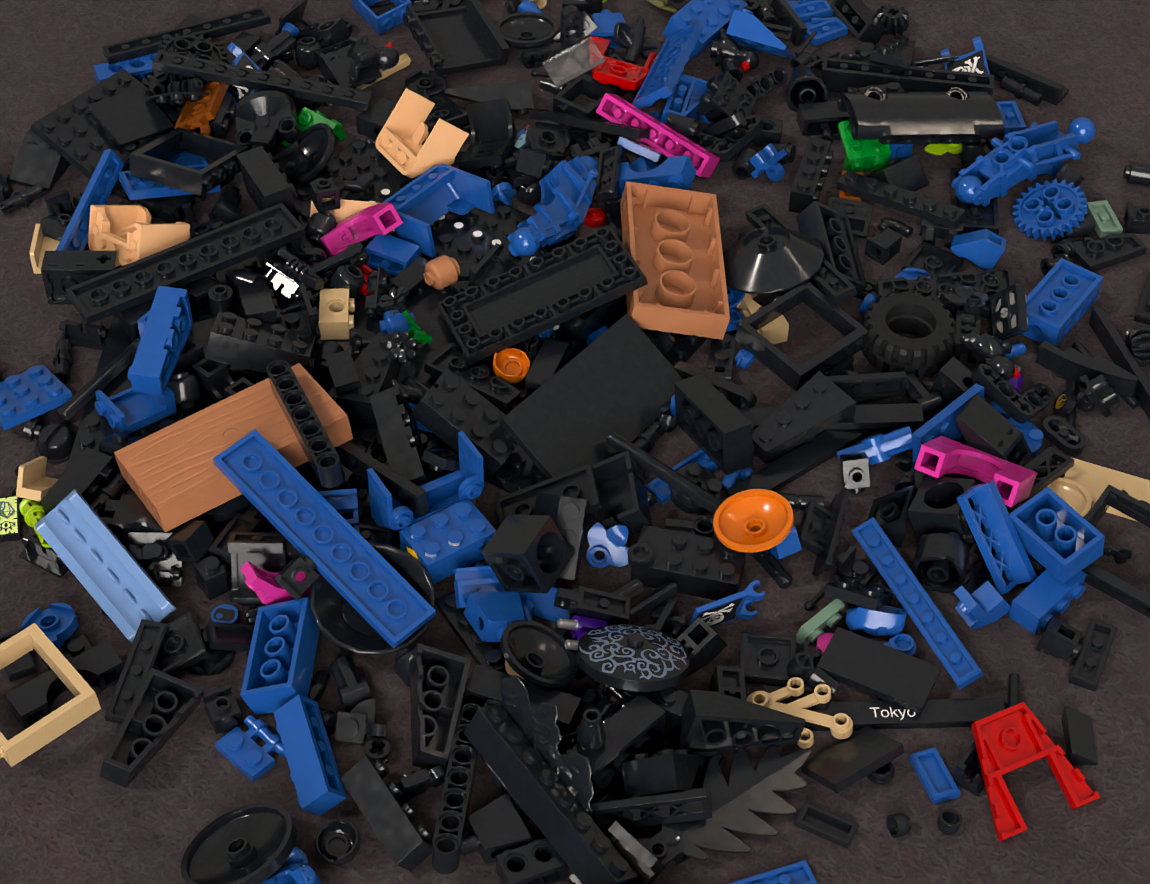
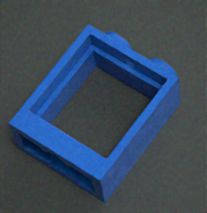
M351 0L353 9L378 34H382L403 23V16L406 13L407 5L410 4L412 7L410 0H390L396 7L377 16L369 6L381 0Z

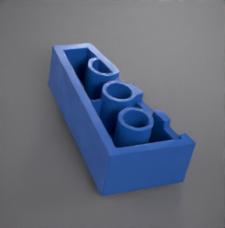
M158 286L133 364L128 370V380L131 381L133 392L163 396L194 326L187 289Z

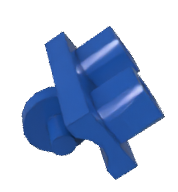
M770 143L751 157L749 161L756 169L751 173L753 178H757L765 171L770 180L775 182L781 180L784 177L785 171L778 161L787 155L786 151L782 149L780 152H777Z

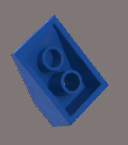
M747 9L733 11L726 34L736 44L793 59L789 49L753 15L752 11Z

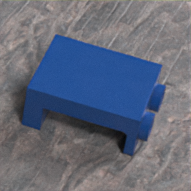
M168 386L163 396L133 392L132 387L111 397H107L101 390L95 392L97 400L95 408L100 416L103 415L113 429L116 428L119 432L130 434L177 413L176 404L174 403L175 395Z

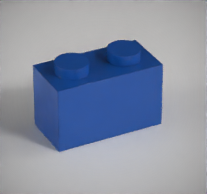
M389 234L385 236L376 235L366 247V253L369 256L367 265L378 269V266H381L387 273L397 276L419 256L421 257V246Z

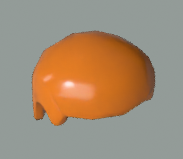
M506 348L494 354L493 370L496 376H500L509 384L518 383L527 376L530 370V360L526 353L520 349Z

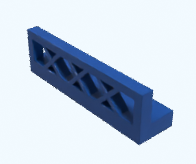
M995 481L974 485L957 497V501L998 592L1005 594L1017 584L1033 581L1037 575ZM970 497L974 503V510H972L968 501ZM981 523H983V526L985 528V534H983L980 528ZM992 547L996 552L995 558L993 557L991 552ZM1002 571H1004L1008 579L1007 583H1005L1002 577Z

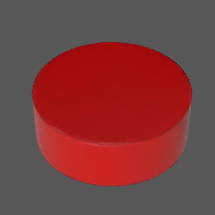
M589 208L584 224L591 228L602 226L605 223L604 211L598 208Z

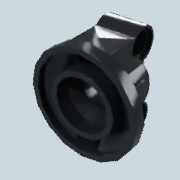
M268 90L254 92L245 96L236 104L234 110L237 126L235 140L237 144L248 146L249 150H251L249 141L258 127L275 129L277 132V145L283 140L292 144L303 133L298 124L295 102L288 94Z

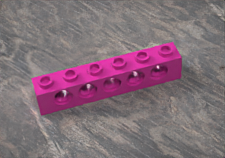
M605 93L596 110V113L611 122L649 129L650 137L639 140L662 152L667 157L689 155L696 170V175L699 177H711L720 160L716 155L618 95Z

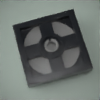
M1017 283L989 296L991 336L1005 341L1028 331L1025 284Z

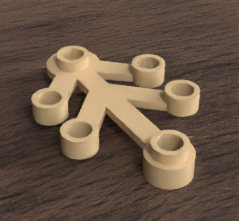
M799 677L789 679L786 687L774 692L756 691L747 697L748 702L803 718L809 723L828 727L832 736L837 739H847L853 733V721L848 715L838 713L835 716L807 710V708L816 704H824L831 700V688L826 684L817 685L814 693L788 704L779 702L790 696L798 697L804 693V681ZM794 685L800 686L799 688H796V689H795V688H792V686H794ZM820 692L827 693L826 695H819ZM804 728L797 745L806 749L813 745L814 736L811 730ZM802 737L809 738L808 740H801Z

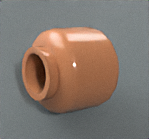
M442 255L426 263L423 277L429 286L432 285L435 289L441 290L457 282L460 267L454 258Z

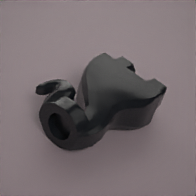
M122 494L120 500L107 499L105 517H100L121 543L128 542L129 532L173 533L179 527L177 526L164 532L140 498L128 494Z

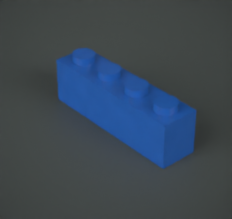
M298 694L273 713L277 723L276 729L284 747L283 753L287 758L291 771L290 778L295 785L298 795L297 802L302 810L320 816L345 800L346 794L340 780L318 703Z

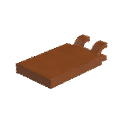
M215 81L203 85L202 92L209 93V95L200 97V101L186 100L174 128L180 127L193 130L200 127V133L209 135L211 131L209 121L215 119L229 85Z

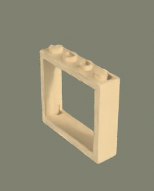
M35 623L0 644V670L35 649L73 693L75 698L10 740H7L0 732V759L3 757L11 767L101 709L96 692Z

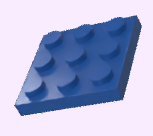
M43 364L32 366L26 372L19 375L9 376L0 382V427L5 431L60 407L73 396L72 392Z

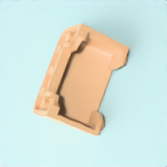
M91 205L88 246L90 251H117L120 265L125 266L187 241L190 238V224L185 222L150 224L152 221L151 214L146 207L141 205Z

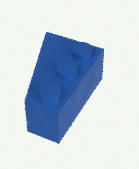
M681 73L678 83L673 88V93L667 99L660 122L665 124L670 113L697 119L700 116V113L696 111L700 103L699 98L706 91L708 81Z

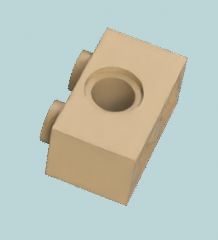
M349 289L320 290L318 322L321 334L320 340L349 339L350 330L354 328V315H350V313H355V299L350 298Z

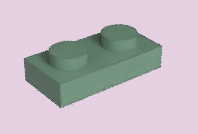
M1107 200L1087 202V214L1093 218L1095 231L1100 239L1106 238L1108 235L1122 234L1123 228Z
M839 599L833 600L800 627L795 636L796 642L800 645L805 640H810L814 643L824 633L822 629L827 625L832 628L841 620L842 616L840 613L845 604Z

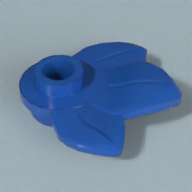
M595 523L587 534V540L590 545L586 553L588 562L596 568H604L608 565L622 567L629 564L627 555L629 548L625 546L628 539V527L626 525H614L606 530L601 523ZM598 550L603 551L605 556L599 558L595 555V552Z

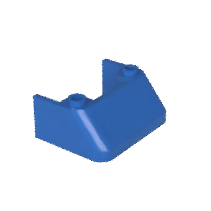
M447 164L433 166L383 201L392 203L403 221L401 225L394 229L400 239L421 246V253L430 257L436 256L430 225L449 211L465 215L475 207L491 214L495 212L490 181Z
M463 431L458 432L460 469L421 485L428 495L429 512L422 517L413 512L409 507L393 499L391 493L372 468L367 469L371 516L379 527L392 530L404 529L466 498L471 500L480 496L484 488L483 456Z

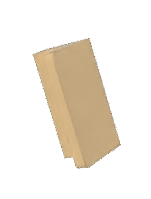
M35 224L29 252L34 274H41L45 251H56L60 242L44 237L41 224Z
M40 456L19 466L16 497L41 502L42 498L59 480L45 476L47 457Z

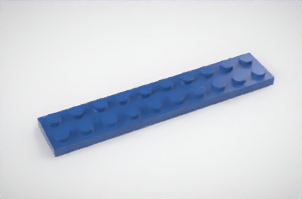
M256 429L213 458V464L304 557L308 556L316 564V570L393 649L435 617L436 610Z

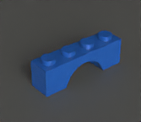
M689 155L668 157L661 165L646 172H635L628 162H623L621 165L618 196L616 198H622L626 181L690 190L696 170Z

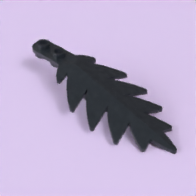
M770 746L761 758L755 772L745 750L740 749L731 767L729 787L716 759H711L706 770L703 788L710 787L712 818L662 824V830L643 844V846L665 866L681 853L694 859L707 860V855L699 847L720 852L749 853L750 848L727 830L749 835L776 836L777 830L751 811L770 815L796 814V809L774 792L793 791L807 787V782L798 776L796 772L808 760L811 750H800L781 758L776 747ZM656 847L664 848L663 853L660 855L654 854L653 850Z

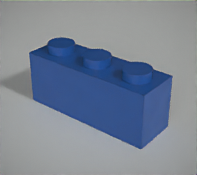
M1046 569L1012 601L1008 617L1034 635L1040 629H1046L1052 617L1057 613L1063 614L1073 598L1077 600L1081 597L1086 588L1083 585L1086 573L1080 571L1062 584Z

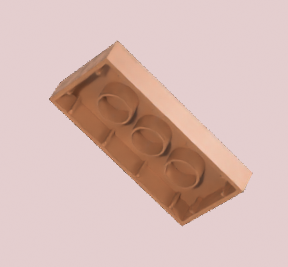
M626 181L620 202L623 245L648 282L647 285L626 294L627 314L640 329L723 340L730 320L716 194Z
M300 363L292 366L291 368L334 448L353 439L348 415ZM269 378L114 452L123 478L164 532L242 494L213 464V458L254 429L294 468L308 461L272 392Z

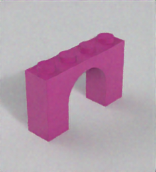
M939 436L921 445L914 469L936 478L948 473L970 476L983 482L994 480L1004 504L1009 507L1015 506L1030 496L1037 475L1035 471L944 436Z

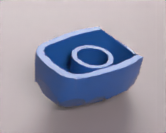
M853 605L847 610L845 620L850 631L857 629L865 631L868 635L895 636L902 632L907 612L901 608L888 605L877 611Z

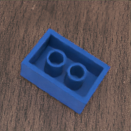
M1046 487L1009 514L1025 550L1062 584L1103 555L1105 536L1049 487Z

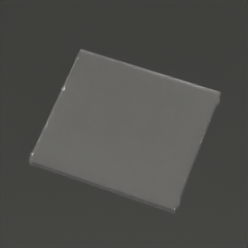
M589 37L542 62L557 88L606 60Z

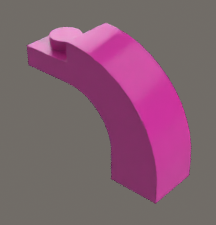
M383 202L365 208L336 225V228L321 237L320 240L332 257L345 251L347 246L353 245L356 242L359 243L371 236H385L401 225L403 221L392 203Z
M249 561L240 568L246 578V585L256 592L263 604L271 605L296 600L274 579L279 572L266 571ZM298 572L295 579L302 581L305 578V573ZM311 585L304 591V593L301 595L299 599L306 597L310 599Z

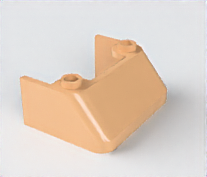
M406 88L380 131L375 146L403 175L415 178L435 165L447 164L451 166L469 134L439 118L428 136V126L424 122L435 103Z

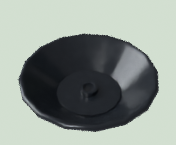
M779 227L757 229L732 244L723 253L726 285L733 290L747 294H772L790 290L808 281L820 270L825 256L821 244L810 235Z
M369 543L435 609L436 590L426 568L408 552L388 544ZM317 572L319 577L311 584L310 609L318 628L335 645L356 654L386 655L405 649L426 632L431 620L393 649L319 572Z

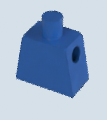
M604 9L601 13H594L592 15L593 22L598 27L589 34V39L590 35L611 40L609 48H621L615 42L614 28L618 22L626 24L621 13H612L609 9Z
M470 592L464 610L466 619L484 642H500L501 635L509 624L525 620L519 592Z

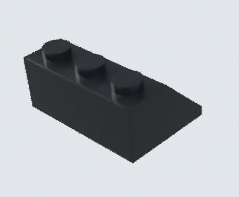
M537 492L534 515H550L573 554L558 578L577 580L590 500Z

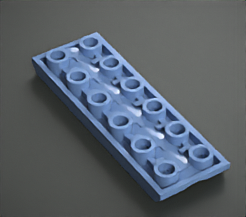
M76 489L35 525L40 535L131 643H133L141 619L161 623L177 609Z

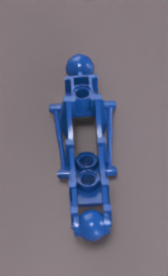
M1077 117L1070 122L1067 130L1068 133L1065 135L1058 130V122L1055 120L1040 125L1033 122L1027 129L1009 132L1005 135L1004 140H999L995 137L991 140V145L995 149L984 157L978 156L976 161L968 168H963L959 171V176L953 180L951 187L955 190V194L960 201L968 204L973 203L974 205L982 204L986 207L990 204L991 199L998 196L1003 198L1007 195V190L1027 178L1032 182L1040 174L1055 176L1061 170L1062 164L1066 160L1072 158L1077 161L1080 159L1081 153L1077 151V144H1085L1093 139L1096 132L1095 124L1087 117Z
M576 156L568 162L563 160L539 181L541 186V202L533 207L536 212L535 215L530 216L526 220L527 222H520L517 225L518 229L507 237L510 241L508 248L513 256L524 258L535 254L547 245L553 246L573 236L579 230L578 226L585 223L584 219L597 186L595 180L599 175L597 171L598 161L594 157Z

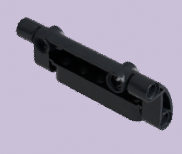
M873 87L869 88L866 92H840L837 98L838 110L840 112H848L851 134L854 140L878 139L880 144H970L980 139H993L995 137L1001 139L1004 134V123L1000 110L994 99L984 91H963L960 88L954 87L949 91L882 92L880 89Z

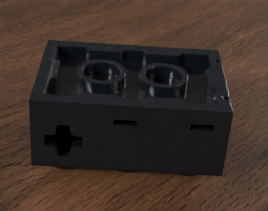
M45 251L41 273L48 304H72L67 297L65 289L120 268L118 252Z

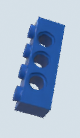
M157 53L110 65L109 63L94 65L96 83H101L122 69H125L139 82L142 78L147 79V75L153 76V60Z

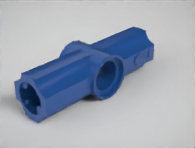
M907 426L884 435L881 433L868 437L859 444L836 451L838 459L840 461L839 455L865 452L869 458L868 464L873 465L890 459L892 455L913 448L912 431Z

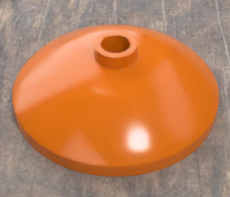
M750 489L730 496L718 507L713 519L714 531L719 541L732 550L744 553L761 552L778 545L789 535L794 523L793 510L787 499L774 491L766 489Z

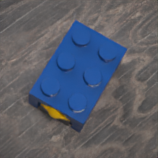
M466 498L400 530V550L410 553L424 566L432 583L435 584L453 575V569L467 568L485 559L482 551L496 530L469 498Z

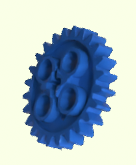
M1054 179L1050 184L1048 180H1045L1044 185H1040L1037 182L1034 189L1027 187L1029 192H1021L1022 199H1016L1017 205L1013 206V219L1020 233L1025 232L1027 238L1033 235L1034 240L1042 236L1043 241L1048 236L1055 240L1058 234L1063 238L1065 231L1073 233L1071 227L1079 228L1078 221H1084V215L1088 213L1086 208L1088 207L1084 192H1081L1080 186L1075 187L1074 182L1067 185L1065 179L1060 184L1057 182V179Z

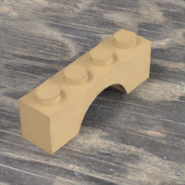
M746 293L743 300L733 308H736L743 317H749L762 306L753 300L758 294ZM781 315L757 331L772 344L787 341L789 324L785 317Z

